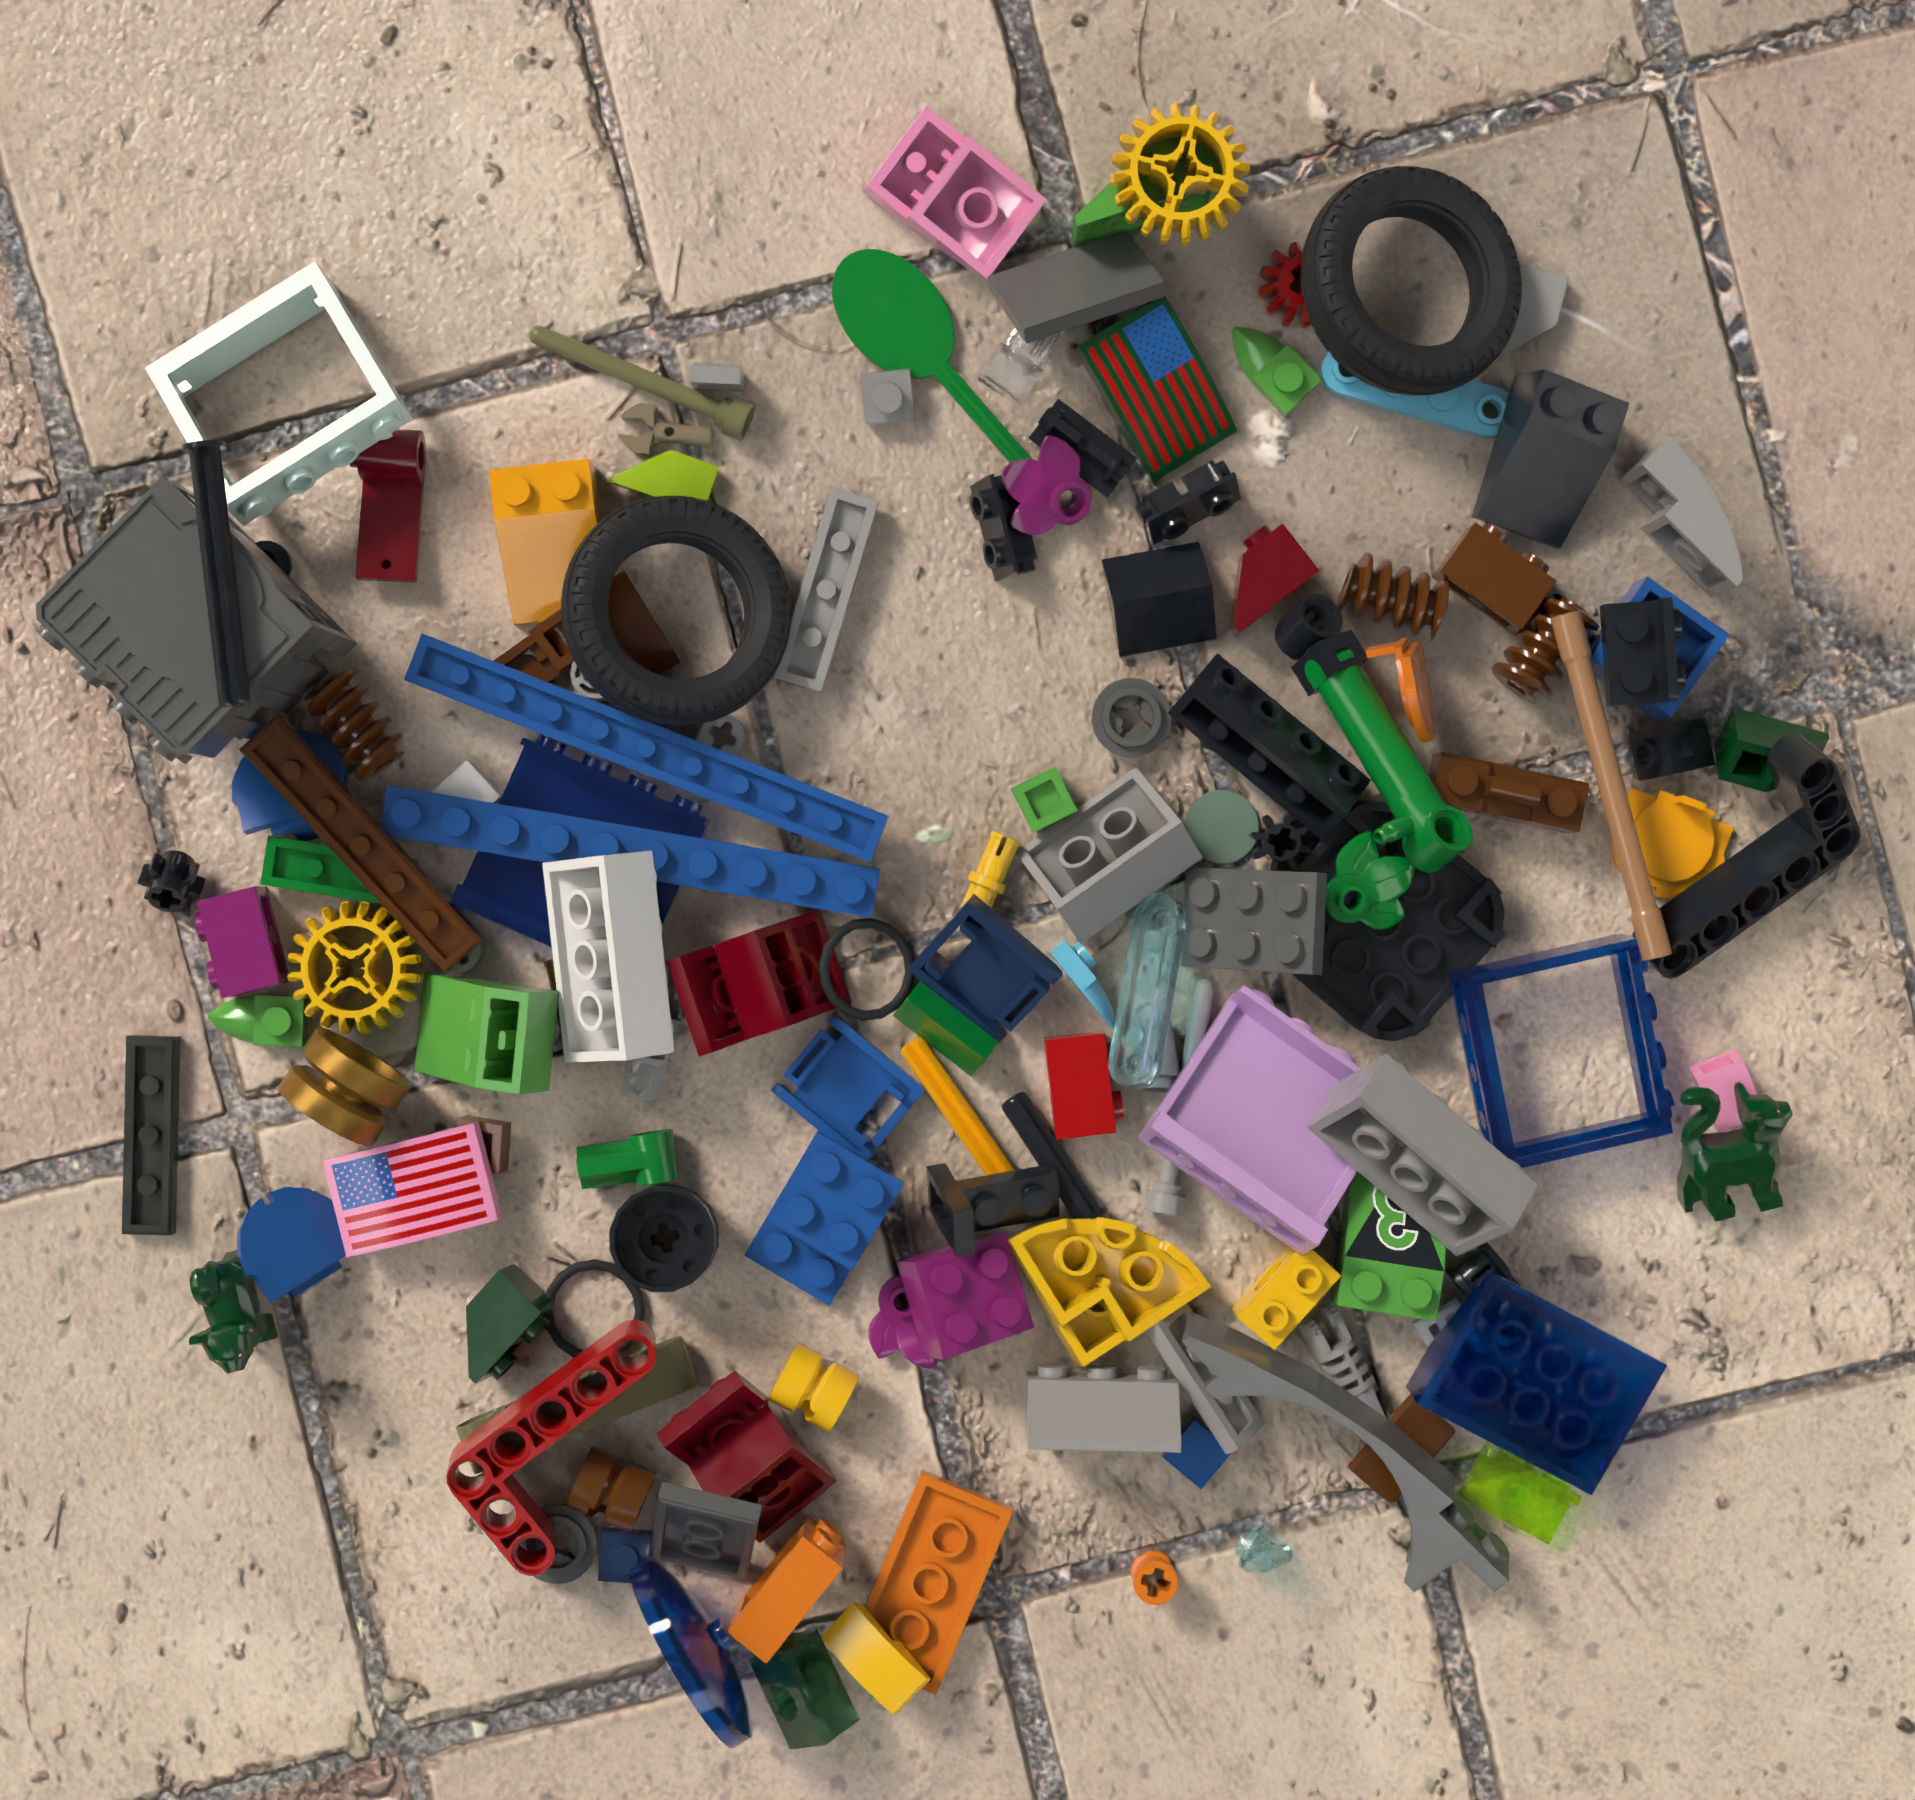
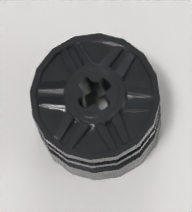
M656 1185L633 1194L617 1210L609 1229V1251L617 1270L632 1285L650 1292H674L692 1284L712 1264L719 1247V1224L711 1206L697 1192L680 1185ZM661 1223H667L670 1230L679 1231L680 1238L672 1242L673 1250H666L664 1243H655L654 1235L661 1231Z

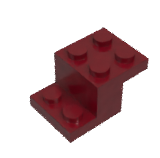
M820 909L666 961L699 1057L836 1009L829 1002L820 983L819 961L823 946L830 938ZM833 949L829 963L830 980L837 995L844 1002L850 1004L852 1001Z
M735 1370L727 1377L715 1382L706 1394L687 1409L674 1415L671 1421L656 1433L663 1447L689 1466L703 1491L762 1505L755 1539L759 1543L764 1541L837 1482L829 1467L805 1448L781 1407L769 1401L763 1392Z

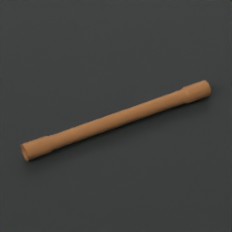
M1578 610L1550 618L1561 660L1567 669L1631 907V921L1642 961L1667 956L1672 954L1661 910L1658 908L1601 700L1581 611Z

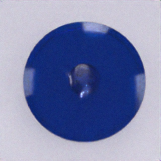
M648 1558L630 1569L632 1588L648 1627L672 1672L703 1720L714 1734L731 1749L752 1738L753 1728L747 1697L741 1677L728 1649L734 1644V1640L727 1633L728 1628L720 1617L712 1621L692 1593L653 1558Z

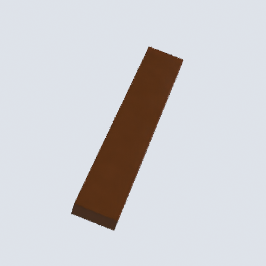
M281 715L273 717L239 749L445 973L485 939Z

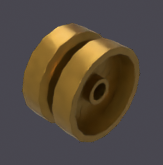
M321 1027L316 1028L302 1049L308 1063L312 1067L307 1065L291 1066L278 1086V1090L291 1105L318 1124L350 1141L370 1147L374 1145L387 1125L378 1107L385 1109L398 1107L411 1088V1084L397 1069L368 1049L336 1032Z

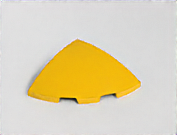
M1097 1217L1096 1219H1058L1027 1229L1007 1240L1056 1334L1074 1364L1085 1367L1122 1341H1131L1211 1288V1285L1201 1271L1173 1244L1165 1240L1161 1241L1153 1235L1140 1230L1137 1225L1120 1220Z

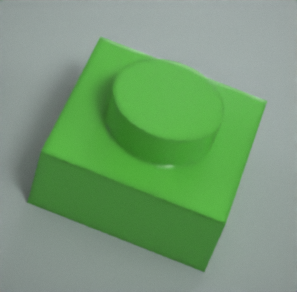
M1056 766L1011 788L1032 833L1078 811Z

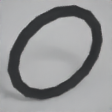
M874 918L851 920L837 928L823 946L819 961L821 986L829 1002L844 1015L862 1021L882 1019L897 1010L911 992L915 976L907 969L914 961L913 953L905 937L891 924ZM872 928L886 933L897 943L903 955L905 975L901 989L891 1002L879 1009L861 1010L849 1006L837 995L830 980L829 963L833 949L842 937L856 929Z
M597 1259L576 1262L558 1273L546 1291V1295L554 1302L556 1294L563 1283L578 1272L594 1269L609 1272L623 1281L632 1294L635 1308L634 1319L644 1320L645 1307L642 1291L639 1287L632 1285L617 1270L615 1263ZM552 1309L545 1317L550 1322L546 1330L556 1346L574 1358L584 1350L576 1348L563 1338L555 1325ZM635 1340L625 1342L620 1347L621 1352L630 1348Z

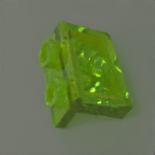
M1486 1441L1458 1494L1465 1500L1549 1545L1570 1504L1578 1506L1582 1499L1571 1487L1574 1479L1549 1465L1542 1472L1527 1464L1531 1456L1505 1441L1500 1448Z

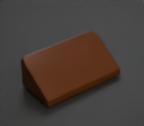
M1413 1392L1388 1418L1432 1457H1435L1455 1434L1454 1427ZM1366 1444L1348 1464L1347 1468L1384 1500L1392 1504L1402 1495L1401 1490L1382 1459Z

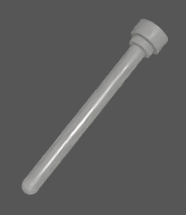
M1202 978L1195 984L1179 1068L1180 1072L1207 1032L1214 994V984L1207 978ZM1164 1157L1159 1181L1154 1180L1152 1190L1147 1189L1143 1209L1162 1214L1183 1216L1186 1196L1181 1195L1183 1186L1178 1185L1181 1169Z

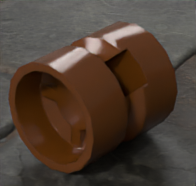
M592 1445L578 1474L566 1507L593 1517L598 1512L604 1513L605 1523L631 1534L657 1472L633 1462L622 1467L619 1465L618 1456Z

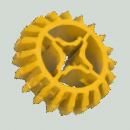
M1172 103L1169 118L1167 119L1164 118L1162 111L1155 107L1151 109L1149 115L1152 126L1144 120L1136 118L1133 121L1132 129L1137 137L1130 134H1122L1119 139V145L1126 152L1114 153L1111 164L1122 171L1111 174L1110 185L1116 188H1125L1115 196L1116 206L1133 204L1126 213V222L1131 224L1140 217H1143L1145 221L1141 228V235L1148 237L1154 226L1162 229L1159 237L1161 244H1168L1171 232L1173 231L1179 232L1180 244L1187 246L1190 242L1191 230L1193 229L1201 241L1208 240L1210 237L1208 222L1216 229L1223 231L1228 225L1227 218L1223 212L1229 215H1237L1241 209V204L1234 197L1246 196L1249 185L1238 178L1249 174L1250 164L1244 161H1234L1244 154L1246 150L1244 143L1237 142L1228 145L1227 143L1235 133L1233 125L1225 126L1221 131L1216 130L1215 127L1220 115L1217 112H1212L1206 122L1198 119L1200 115V106L1198 104L1192 105L1189 115L1186 117L1181 116L1179 103ZM1181 138L1178 148L1173 153L1168 155L1154 153L1153 158L1143 156L1150 147L1162 140ZM1196 142L1212 153L1218 163L1221 175L1213 173V167L1206 166L1197 159L1195 154ZM1182 154H1186L1184 167L1188 169L1184 183H1181L1177 196H1175L1173 192L1176 182L1172 178L1176 166L1180 164ZM1138 174L1147 176V182L1154 183L1163 190L1165 195L1164 208L1154 203L1147 196L1141 186ZM1207 191L1218 193L1210 203L1200 209L1190 212H1179L1182 200L1191 194L1205 195Z
M342 901L339 908L340 918L332 907H324L321 909V914L325 925L315 918H308L305 924L313 936L310 937L305 934H296L293 940L296 944L304 947L303 953H289L287 960L292 963H301V970L288 973L287 978L291 982L302 980L304 988L295 991L293 997L296 1001L308 997L311 998L312 1002L304 1011L306 1016L311 1017L324 1010L320 1020L321 1027L325 1029L330 1028L339 1018L338 1029L340 1034H349L355 1021L357 1030L361 1035L371 1032V1018L380 1029L390 1026L386 1010L397 1018L403 1017L406 1014L404 1007L398 999L401 998L409 1002L417 999L418 995L413 990L407 988L406 985L407 982L420 983L423 981L424 976L422 974L410 972V964L421 963L424 961L422 954L408 955L406 948L415 945L417 942L410 935L402 939L398 936L404 928L397 920L389 926L387 925L391 914L385 907H381L376 912L374 918H372L373 906L371 902L362 901L356 914L351 901ZM350 926H359L374 932L377 936L371 942H366L359 949H355L346 941L341 942L334 934ZM324 947L327 949L325 954L330 958L333 966L332 975L324 983L325 987L321 982L319 974V960ZM387 947L393 962V975L388 989L384 986L386 982L382 979L378 970L379 961L386 953L385 949ZM366 956L363 959L365 967L360 968L365 970L363 977L347 978L349 975L346 969L351 967L346 965L348 959H359ZM354 986L365 994H371L377 1002L364 1009H355L344 1006L334 999L340 993H345Z

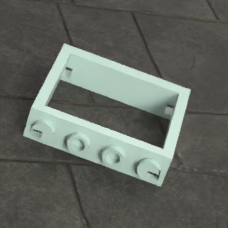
M315 261L145 367L187 443L207 440L184 397L324 309L329 313L377 395L234 485L223 468L228 512L243 526L262 514L267 516L274 506L290 496L309 490L316 480L337 467H343L352 463L359 453L380 440L393 437L392 433L413 420L412 415L334 284Z

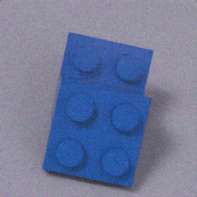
M817 1131L744 1256L830 1306L850 1270L853 1271L904 1185V1181Z

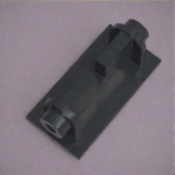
M1057 399L1054 405L1045 411L1038 421L1039 425L1028 438L1040 448L1044 438L1048 435L1065 441L1079 456V477L1106 498L1109 497L1137 460V457L1060 399Z
M1211 460L1207 464L1182 476V482L1188 491L1183 495H1180L1173 482H1170L1141 497L1142 503L1136 505L1135 509L1143 524L1147 523L1153 545L1165 539L1172 540L1180 537L1190 526L1209 516L1215 517L1227 512L1235 502L1241 500L1237 476L1235 472H1230L1224 460L1216 464Z
M990 474L971 485L970 507L974 518L980 523L984 539L983 557L986 565L992 569L995 582L1014 573L1020 575L1035 571L1034 561L1038 559L1032 535L1022 533L1015 528L1013 529L1010 525L1012 515L1020 503L1012 498L1005 489L1002 475L994 477V474Z

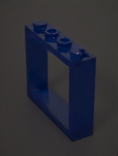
M1619 933L1448 972L1479 1131L1482 1132L1488 1142L1508 1159L1519 1164L1521 1168L1673 1133L1670 1118L1673 1117L1671 1106H1674L1675 1103L1669 1089L1664 1087L1661 1071L1666 1069V1055L1661 1042L1655 1040L1652 1022L1657 1020V1008L1652 994L1646 992L1643 973L1648 971V960L1642 961L1636 938ZM1610 955L1640 1114L1513 1143L1483 984Z

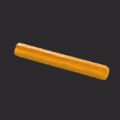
M916 1037L904 1045L901 1049L902 1056L984 1174L991 1175L1014 1171L1015 1169L926 1041L921 1037Z

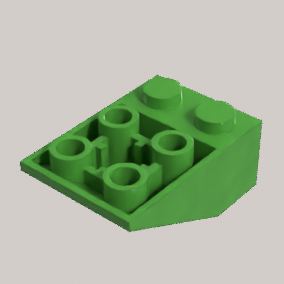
M424 972L414 1071L474 1088L521 1095L549 1091L559 991Z

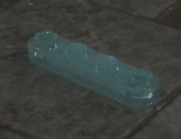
M1164 892L1152 893L1142 900L1136 908L1108 1060V1069L1111 1077L1117 1083L1132 1090H1142L1149 1087L1155 1082L1161 1071L1187 924V912L1184 905ZM1168 916L1167 924L1162 927V921ZM1143 1059L1141 1068L1136 1072L1137 1064Z

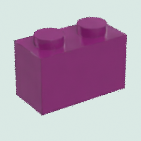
M254 886L196 901L199 913L194 914L195 928L199 939L202 942L207 941L212 960L207 962V975L212 988L220 991L221 998L235 997L291 982L287 978L289 971L267 886Z

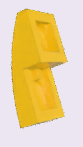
M853 1602L820 1637L849 1673L892 1714L897 1715L931 1680L900 1641H892L862 1603Z

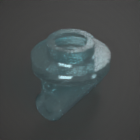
M1264 1524L1258 1525L1254 1530L1247 1529L1236 1547V1555L1240 1557L1239 1567L1247 1573L1252 1572L1255 1568L1260 1572H1268L1291 1561L1293 1553L1288 1545H1278L1270 1541L1271 1528Z

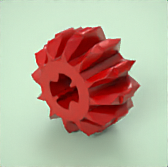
M1292 242L1289 246L1288 256L1276 249L1270 257L1274 266H1263L1261 268L1259 276L1268 283L1260 286L1257 292L1260 298H1274L1265 310L1268 316L1274 315L1281 309L1286 312L1282 318V326L1289 327L1294 316L1298 315L1300 325L1303 329H1307L1311 326L1304 306L1302 291L1300 290L1299 294H1297L1290 288L1294 281L1293 276H1297V282L1300 281L1302 259L1301 246L1298 242Z

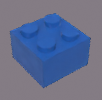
M1647 576L1634 582L1620 603L1655 601L1660 598L1672 597L1673 609H1679L1682 618L1681 638L1676 640L1677 660H1682L1684 663L1686 680L1684 689L1679 690V699L1668 703L1635 705L1659 721L1671 718L1730 634ZM1600 630L1590 644L1591 662L1595 677L1605 684Z

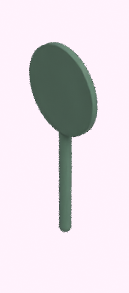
M1215 790L1199 797L1189 808L1184 824L1201 853L1202 859L1215 864L1232 863L1243 858L1256 842V840L1248 836L1249 833L1259 831L1258 817L1250 802L1240 794L1228 790ZM1174 879L1128 910L1126 913L1127 918L1134 919Z

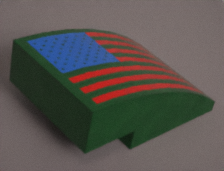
M1166 296L1145 304L1077 346L1076 354L1102 395L1101 400L1152 483L1237 432L1216 385Z

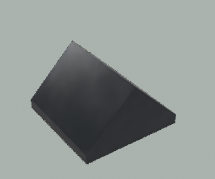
M1199 542L1101 560L1119 658L1217 639L1212 582Z

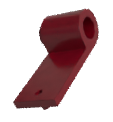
M397 429L392 433L393 437L373 444L359 453L358 457L350 463L351 468L358 469V474L363 481L355 574L357 580L417 583L426 443L424 433L421 430Z

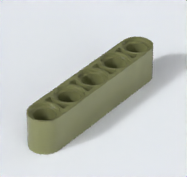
M682 1336L656 1344L654 1367L644 1377L555 1443L683 1393L698 1385L700 1381ZM647 1348L630 1354L628 1356L637 1357L643 1354L647 1350ZM594 1370L583 1373L579 1379L587 1386L596 1387L603 1384L606 1377L601 1372ZM515 1401L480 1414L456 1426L460 1440H464ZM547 1401L539 1407L544 1415L550 1417L558 1416L565 1411L564 1406L556 1401ZM514 1431L505 1432L498 1437L500 1442L509 1447L518 1446L525 1441L523 1436ZM469 1462L474 1474L484 1471L478 1463Z

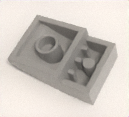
M1669 436L1646 451L1619 480L1654 514L1640 529L1709 597H1713L1737 587L1744 580L1739 550L1723 507L1706 477L1686 451L1672 436Z

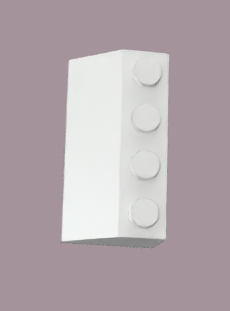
M652 851L542 863L556 990L559 991L558 1007L565 1063L622 1061L675 1053L673 1042L674 1028L670 1015L667 988L668 974L665 968L662 943V922L659 916L656 889L657 875L654 868Z

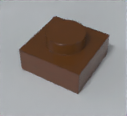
M471 1115L459 1117L457 1126L479 1121L491 1172L501 1174L508 1171L512 1122Z

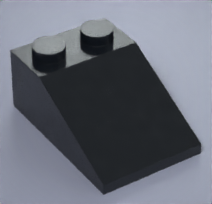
M1545 369L1515 374L1472 518L1552 548L1561 549L1615 452L1629 402Z

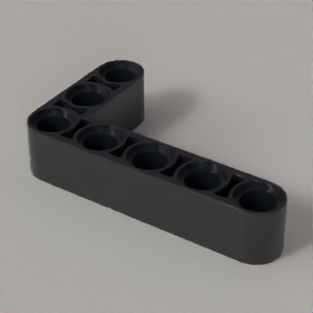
M1793 733L1780 738L1772 746L1767 758L1768 768L1788 817L1659 908L1663 916L1672 954L1647 961L1663 977L1669 979L1677 978L1692 969L1845 860L1859 845L1861 838L1860 828L1836 764L1802 735ZM1633 931L1631 943L1640 954L1635 932Z

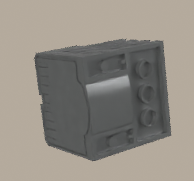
M162 476L36 604V619L41 623L36 630L52 647L58 651L66 648L78 660L74 668L87 682L96 688L102 684L112 691V694L116 697L111 703L115 710L133 725L140 721L153 734L149 742L162 756L171 762L177 758L182 763L187 764L193 757L215 758L234 737L238 740L243 738L251 739L268 723L258 712L261 706L289 713L302 700L300 697L312 685H317L330 672L313 654L321 648L345 657L357 642L290 576L282 571L229 517L250 703L240 708L221 707L218 702L194 492Z

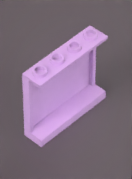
M1243 985L1227 1000L1137 1139L1296 1252L1303 1255L1320 1244L1328 1231L1324 1227L1326 1221L1357 1173L1355 1168L1307 1127L1333 1085L1361 1068L1355 1064V1059L1347 1051L1339 1047H1331L1316 1037L1315 1031L1306 1022L1298 1018H1290L1274 1007V1002L1268 995Z

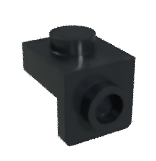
M1705 717L1631 732L1629 734L1630 747L1639 781L1716 765Z

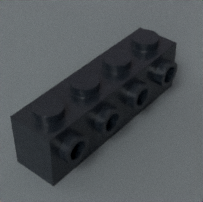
M1218 653L1199 673L1168 712L1169 715L1321 840L1349 813L1371 781L1355 765L1345 759L1315 732L1305 726Z

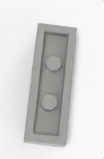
M1185 1304L1147 1329L1146 1332L1227 1455L1242 1448L1265 1423L1248 1396L1214 1399L1203 1389L1204 1383L1214 1375L1182 1343L1187 1319L1194 1314L1188 1304Z

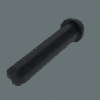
M1022 1091L1007 1099L1001 1105L1002 1111L1038 1166L1053 1164L1057 1170L1059 1198L1072 1218H1108L1106 1216V1213L1109 1211L1107 1206L1101 1207L1027 1093Z

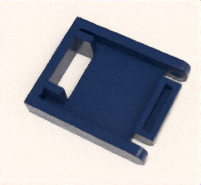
M975 894L965 902L907 969L932 991L997 1040L998 1044L1007 1035L1005 1028L1011 1032L1048 993L1050 989L1049 983L1054 985L1063 975L1062 970ZM960 926V931L971 942L950 963L937 950Z

